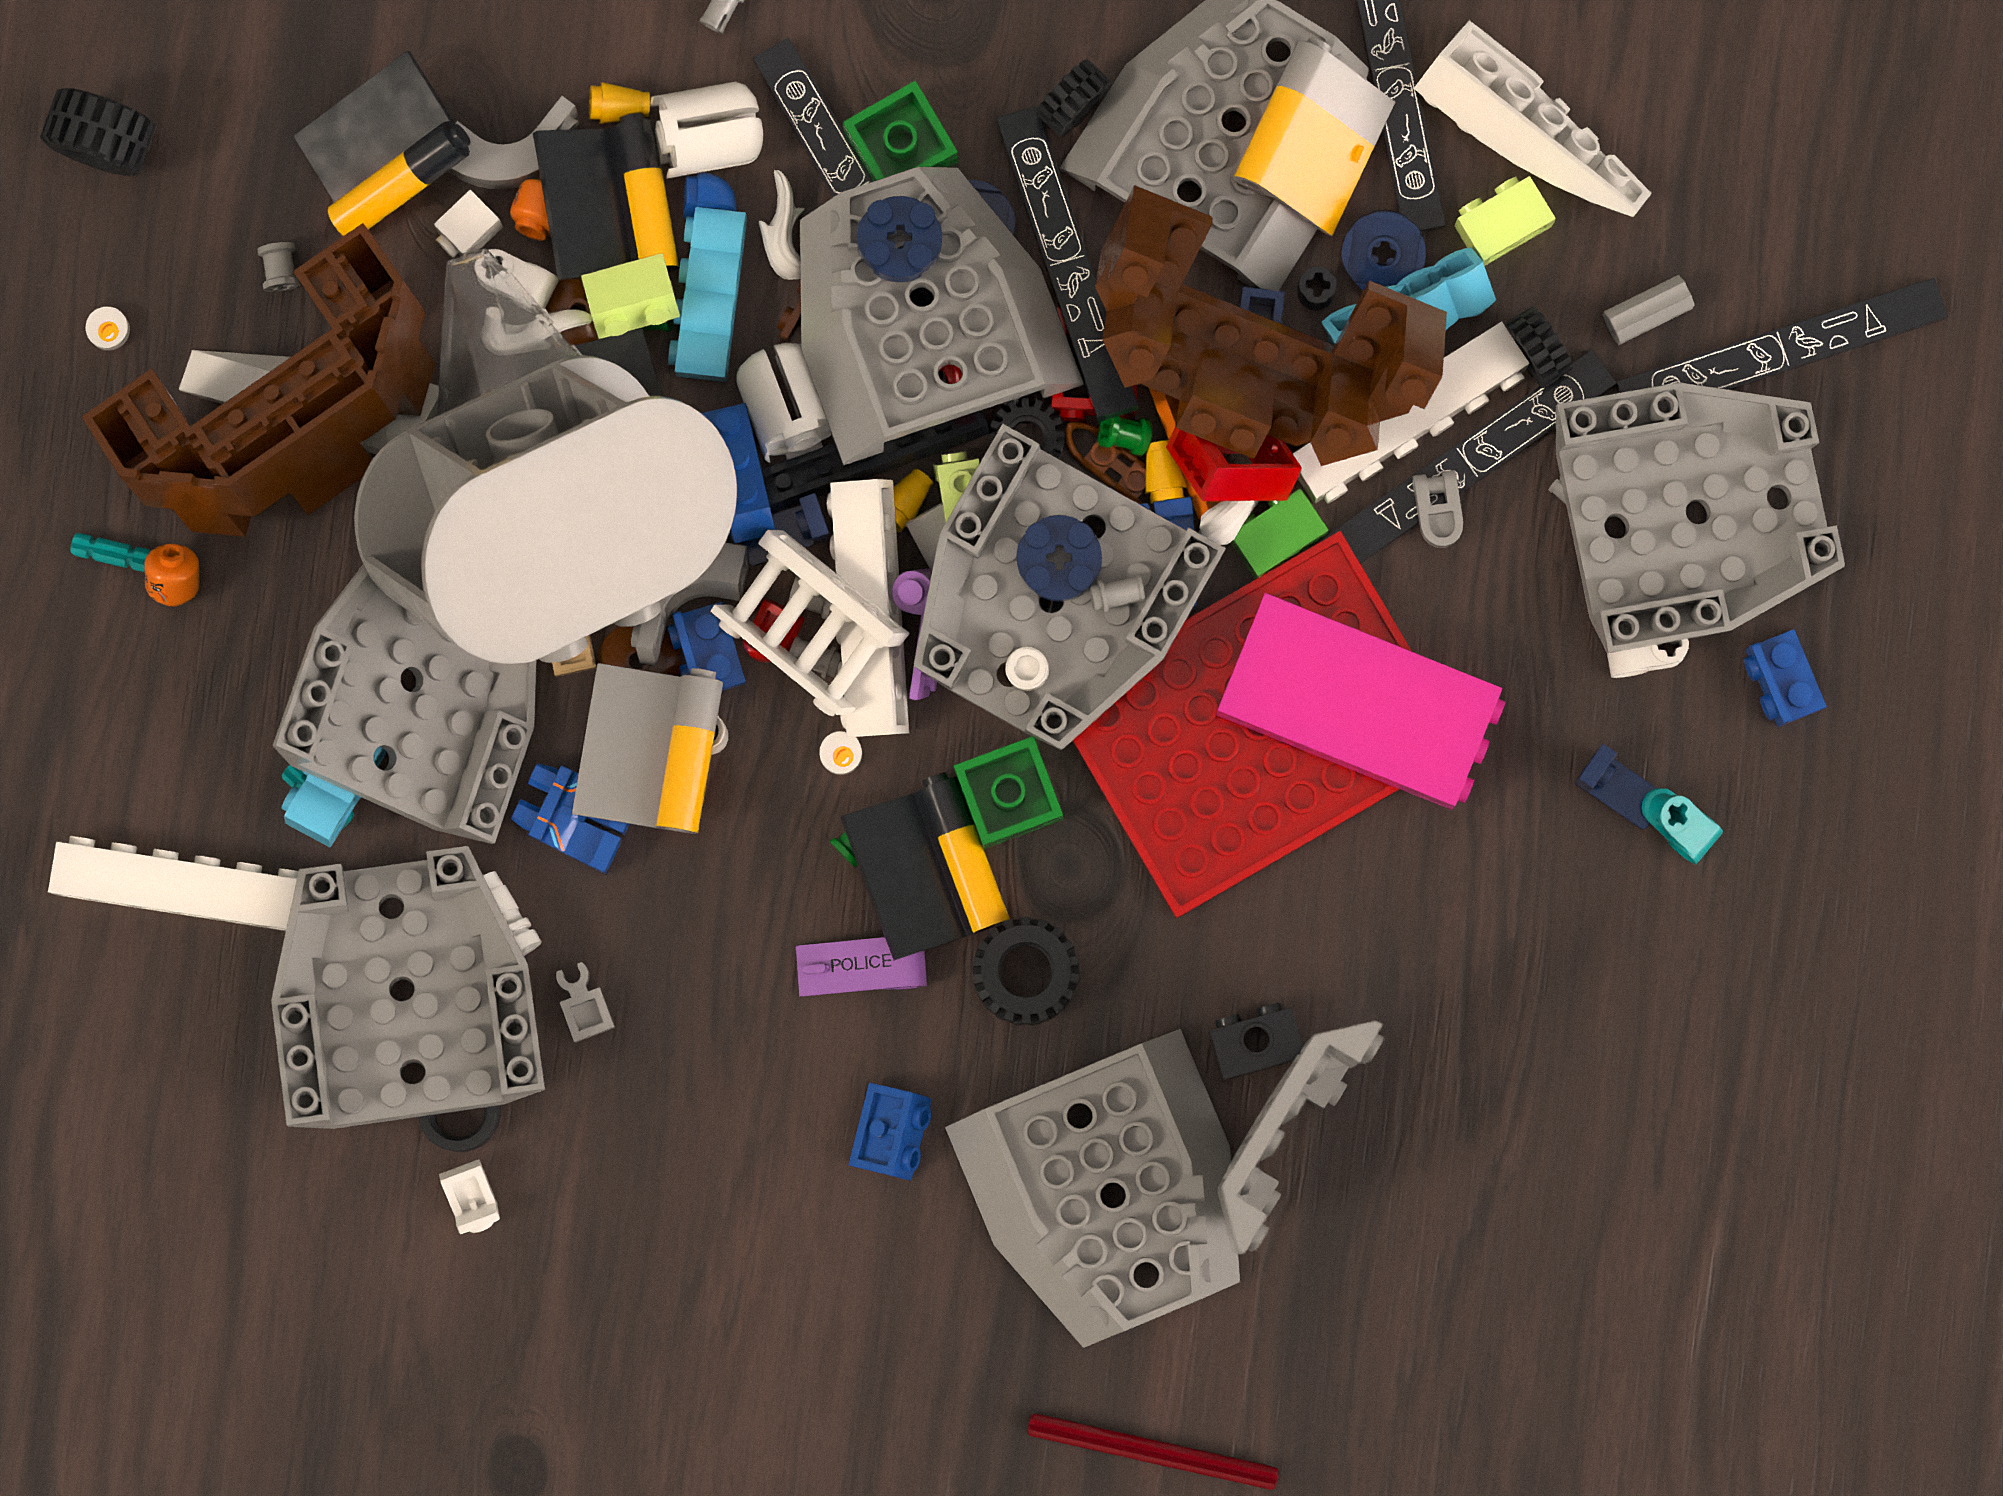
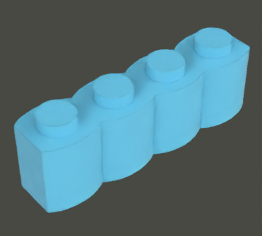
M696 207L694 217L686 218L684 242H691L689 258H681L679 283H686L684 299H676L680 317L673 319L674 324H680L678 341L671 340L668 356V365L675 366L677 377L727 382L747 227V215L745 212Z
M1471 247L1455 251L1442 258L1434 266L1417 270L1403 278L1397 285L1387 287L1446 311V330L1458 319L1480 315L1496 301L1483 261ZM1356 304L1335 311L1321 322L1330 344L1335 345Z
M378 747L374 752L373 759L377 767H379L387 753L382 747ZM303 771L307 775L306 780L300 789L293 787L283 802L282 809L286 811L284 815L285 824L331 847L361 797Z

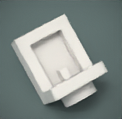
M479 1159L439 1174L440 1182L454 1213L456 1226L460 1234L469 1231L472 1233L484 1231L493 1222L500 1219L497 1201Z

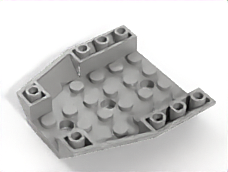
M1205 0L1124 66L1059 170L1093 191L1099 186L1123 202H1126L1133 186L1136 185L1212 216V226L1200 249L1238 272L1237 279L1247 286L1279 291L1318 228L1274 197L1256 193L1240 185L1234 180L1233 176L1298 41L1307 42L1309 37H1313L1327 43L1332 48L1330 51L1332 55L1364 79H1367L1369 68L1335 35L1277 0ZM1280 41L1289 47L1290 56L1283 62H1275L1267 56L1266 48L1272 42ZM1230 111H1237L1244 116L1246 125L1241 131L1230 132L1222 125V117ZM1186 181L1195 182L1201 188L1202 194L1194 202H1185L1177 194L1179 185Z
M913 168L841 192L800 220L801 349L843 465L884 452V442L1039 390L1043 398L1083 385L1081 375L1041 269L958 168ZM893 196H906L930 205L935 211V216L942 229L941 252L936 263L923 272L919 278L909 282L887 281L874 274L873 269L868 267L866 262H863L857 248L858 226L870 204L876 200H883ZM896 230L895 234H889L887 240L894 241L895 248L900 249L903 248L904 242L912 241V238L905 235L904 230ZM917 288H926L932 292L934 300L928 306H916L910 300L911 292ZM945 365H955L962 371L963 376L959 382L947 384L939 378V370Z
M1674 383L1556 405V458L1589 618L1607 654L1729 632L1845 567L1837 525L1827 527L1811 449L1819 444L1811 402L1686 383ZM1770 488H1780L1786 493L1788 502L1784 509L1778 510L1770 506L1767 501V493ZM1698 502L1705 507L1707 517L1704 523L1695 524L1687 518L1686 507L1688 503ZM1608 517H1618L1624 522L1626 532L1622 538L1615 539L1606 533L1604 524Z
M1002 424L940 532L914 667L948 690L1020 731L1063 750L1164 659L1226 548L1190 528L1187 531L1041 450L1039 443ZM1066 515L1074 517L1081 522L1088 517H1098L1105 523L1106 530L1103 536L1098 538L1102 551V565L1099 576L1092 585H1097V580L1102 579L1103 583L1140 575L1144 587L1145 602L1108 608V613H1103V610L1094 611L1089 588L1079 597L1064 601L1063 607L1058 612L1047 613L1039 605L1040 596L1029 589L1019 574L1017 566L1019 542L1030 525L1048 516ZM1055 547V552L1047 555V562H1053L1056 570L1064 569V563L1071 562L1072 560L1071 554L1064 553V547ZM1022 647H1032L1039 650L1045 656L1049 665L1047 680L1041 687L1032 691H1023L1015 686L1006 687L997 679L999 668L1006 664L1012 652Z
M363 564L313 629L273 747L292 767L431 829L494 844L534 729L536 660L518 664H503L487 661L468 653L389 598L374 583ZM405 669L411 670L416 677V686L411 692L405 690L401 684V674ZM378 747L384 748L389 755V764L385 770L379 769L374 763L373 756Z
M468 846L426 852L427 860L343 871L341 864L299 869L271 999L287 1127L336 1129L504 1105L545 1090L528 963ZM389 898L399 899L404 904L402 914L394 919L385 918L380 913L381 904ZM399 980L410 981L415 987L413 996L406 1001H397L390 995L392 985ZM413 1062L421 1064L426 1071L421 1082L408 1084L402 1080L401 1071L404 1066Z
M1373 1021L1313 1035L1301 1049L1300 1053L1302 1054L1296 1056L1275 1087L1235 1153L1228 1170L1217 1188L1232 1250L1237 1254H1243L1247 1249L1254 1251L1258 1248L1269 1230V1227L1264 1225L1263 1222L1269 1216L1281 1196V1193L1275 1190L1279 1181L1255 1167L1258 1161L1270 1157L1282 1140L1285 1133L1278 1129L1280 1124L1284 1125L1293 1117L1295 1118L1305 1100L1321 1110L1325 1108L1327 1103L1335 1106L1347 1087V1084L1341 1080L1348 1068H1353L1360 1062L1366 1064L1369 1060L1371 1061L1383 1042L1384 1037L1377 1034L1383 1024Z
M1181 1029L1136 1045L983 1109L945 1127L994 1246L1083 1348L1240 1282L1238 1254L1232 1250L1217 1188L1231 1163L1230 1145ZM1079 1103L1088 1106L1092 1112L1091 1123L1082 1129L1071 1126L1067 1119L1069 1108ZM1108 1183H1117L1125 1190V1201L1117 1208H1109L1101 1201V1189ZM1149 1262L1158 1269L1159 1278L1154 1286L1143 1288L1135 1282L1134 1270L1140 1263Z

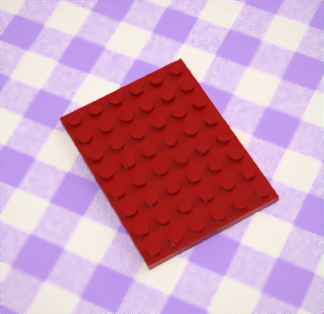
M1341 531L1186 619L1164 659L1072 741L1176 919L1400 790L1216 715L1265 593L1411 651Z

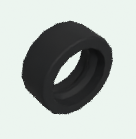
M500 1105L484 1107L483 1121L478 1129L470 1135L462 1137L449 1136L441 1131L434 1115L420 1116L418 1120L421 1130L430 1142L444 1150L462 1153L478 1149L491 1139L498 1127L501 1110Z

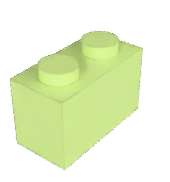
M1530 176L1520 182L1517 177H1513L1495 189L1497 195L1484 203L1481 198H1477L1459 210L1461 216L1457 218L1454 227L1467 248L1471 247L1483 261L1484 266L1552 227L1556 218Z
M663 253L581 275L599 339L619 336L630 330L649 325H659L667 320L680 317Z

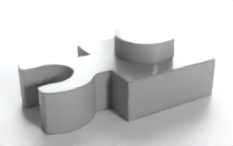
M582 962L577 964L581 976L575 983L567 982L562 970L556 971L558 984L568 991L571 998L561 1001L560 1005L575 1043L615 1028L601 988L598 987L588 991L587 984L590 979V973L587 966Z

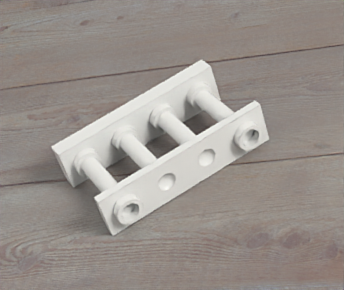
M767 530L758 543L769 552L766 556L768 559L766 565L735 608L732 605H714L710 612L721 620L719 626L726 633L737 639L740 637L745 639L815 697L813 703L821 711L830 716L835 714H852L856 707L843 697L844 693L877 647H900L909 635V632L783 530ZM790 569L800 577L798 581L800 587L768 632L765 633L748 618L781 571ZM821 594L832 603L829 607L832 612L797 659L784 649L780 643L813 596L819 597ZM853 620L864 629L861 633L863 639L831 684L828 685L811 669L843 624Z

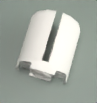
M730 82L651 97V107L659 106L660 120L656 121V128L654 129L661 165L667 163L670 165L666 179L745 165L757 159L763 145V127L761 119L756 118L755 115L759 111L757 100L746 85Z
M786 342L773 345L777 365L798 419L791 420L764 349L752 354L740 366L737 372V386L744 403H746L764 459L769 463V455L785 454L787 460L822 448L821 441L832 435L803 356L801 344Z

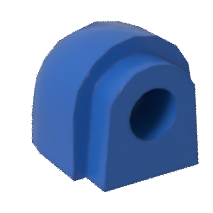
M700 172L696 173V177L686 176L683 218L694 217L696 207L737 211L733 189L727 181L718 175Z

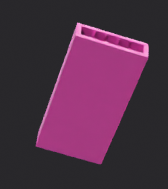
M1265 593L1216 715L1453 810L1457 801L1465 804L1474 780L1467 776L1473 762L1482 763L1490 743L1483 736L1489 723L1497 725L1506 702L1499 699L1503 689L1501 687Z

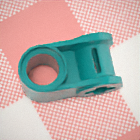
M1661 787L1652 789L1643 799L1642 813L1645 819L1667 839L1668 844L1677 853L1694 865H1697L1723 834L1720 826L1700 811L1688 798L1676 795L1669 789Z

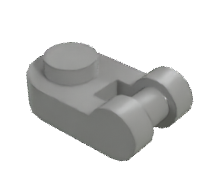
M1455 470L1443 471L1442 476L1427 478L1426 474L1412 476L1419 526L1423 539L1429 545L1436 548H1446L1453 545L1463 531V517ZM1444 493L1446 503L1431 505L1430 494Z

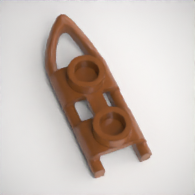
M1079 421L1068 423L1065 428V442L1070 454L1076 461L1114 491L1138 504H1144L1138 498L1146 488V463L1126 448L1117 446L1105 448L1101 447L1098 441L1092 446L1085 457L1082 456L1073 442V430H1084L1098 437L1099 428ZM1119 454L1130 461L1132 466L1128 467L1117 458ZM1108 468H1112L1122 476L1118 483L1105 474Z

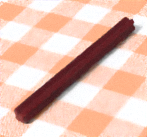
M1036 1413L1030 1416L1027 1434L1036 1438L1269 1490L1275 1489L1277 1485L1279 1469L1269 1465Z

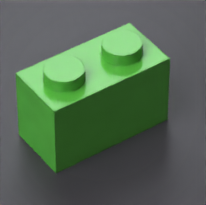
M1301 488L1293 494L1290 493L1287 501H1268L1267 504L1270 509L1257 517L1251 512L1235 539L1230 542L1254 579H1258L1327 536L1328 528Z

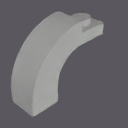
M561 96L533 132L539 130H575L578 125L576 117L579 115L576 106ZM457 121L455 123L460 125L468 134L471 142L468 146L470 153L468 157L448 171L449 173L466 183L488 189H512L519 187L527 179H539L540 172L533 132L515 143L494 144L481 139Z
M724 543L713 563L697 580L688 587L661 599L662 609L660 613L653 619L633 627L631 646L636 647L640 663L657 665L667 623L672 613L684 603L705 596L736 601L742 599L750 566L747 546Z

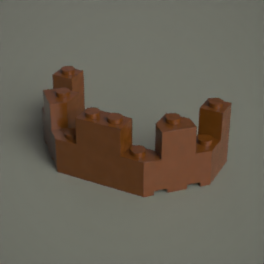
M1136 185L1133 186L1101 250L1095 288L1107 311L1102 340L1125 388L1142 384L1179 399L1176 428L1253 459L1267 435L1294 446L1310 442L1320 465L1324 466L1378 450L1381 421L1408 414L1413 405L1425 409L1443 377L1446 311L1369 280L1335 345H1332L1182 284L1212 226L1213 217Z
M364 223L293 271L332 329L192 426L189 424L152 368L82 416L83 421L118 475L145 507L173 509L191 532L246 537L251 517H255L289 492L306 514L309 515L363 478L373 460L362 442L394 421L397 414L421 416L435 367V362L419 341L426 312Z

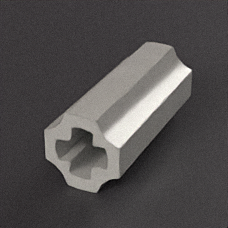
M1677 275L1604 311L1602 315L1613 340L1617 345H1620L1693 309L1695 305L1684 280L1680 275Z

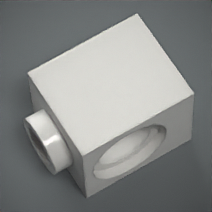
M471 190L434 224L440 234L436 239L438 244L452 258L459 253L467 262L503 228L500 219Z

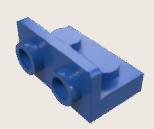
M722 602L681 613V611L672 613L675 624L667 626L674 650L683 649L687 663L679 666L681 675H690L691 668L716 672L715 680L723 682L722 691L746 684L733 636L726 633L719 626L721 620L710 612L714 605H723Z
M1794 629L1763 642L1754 643L1745 649L1748 655L1743 658L1746 671L1752 681L1758 680L1764 696L1759 698L1764 714L1769 721L1774 719L1777 727L1827 707Z
M869 1083L848 1165L911 1181L913 1173L920 1163V1145L923 1133L931 1120V1098Z

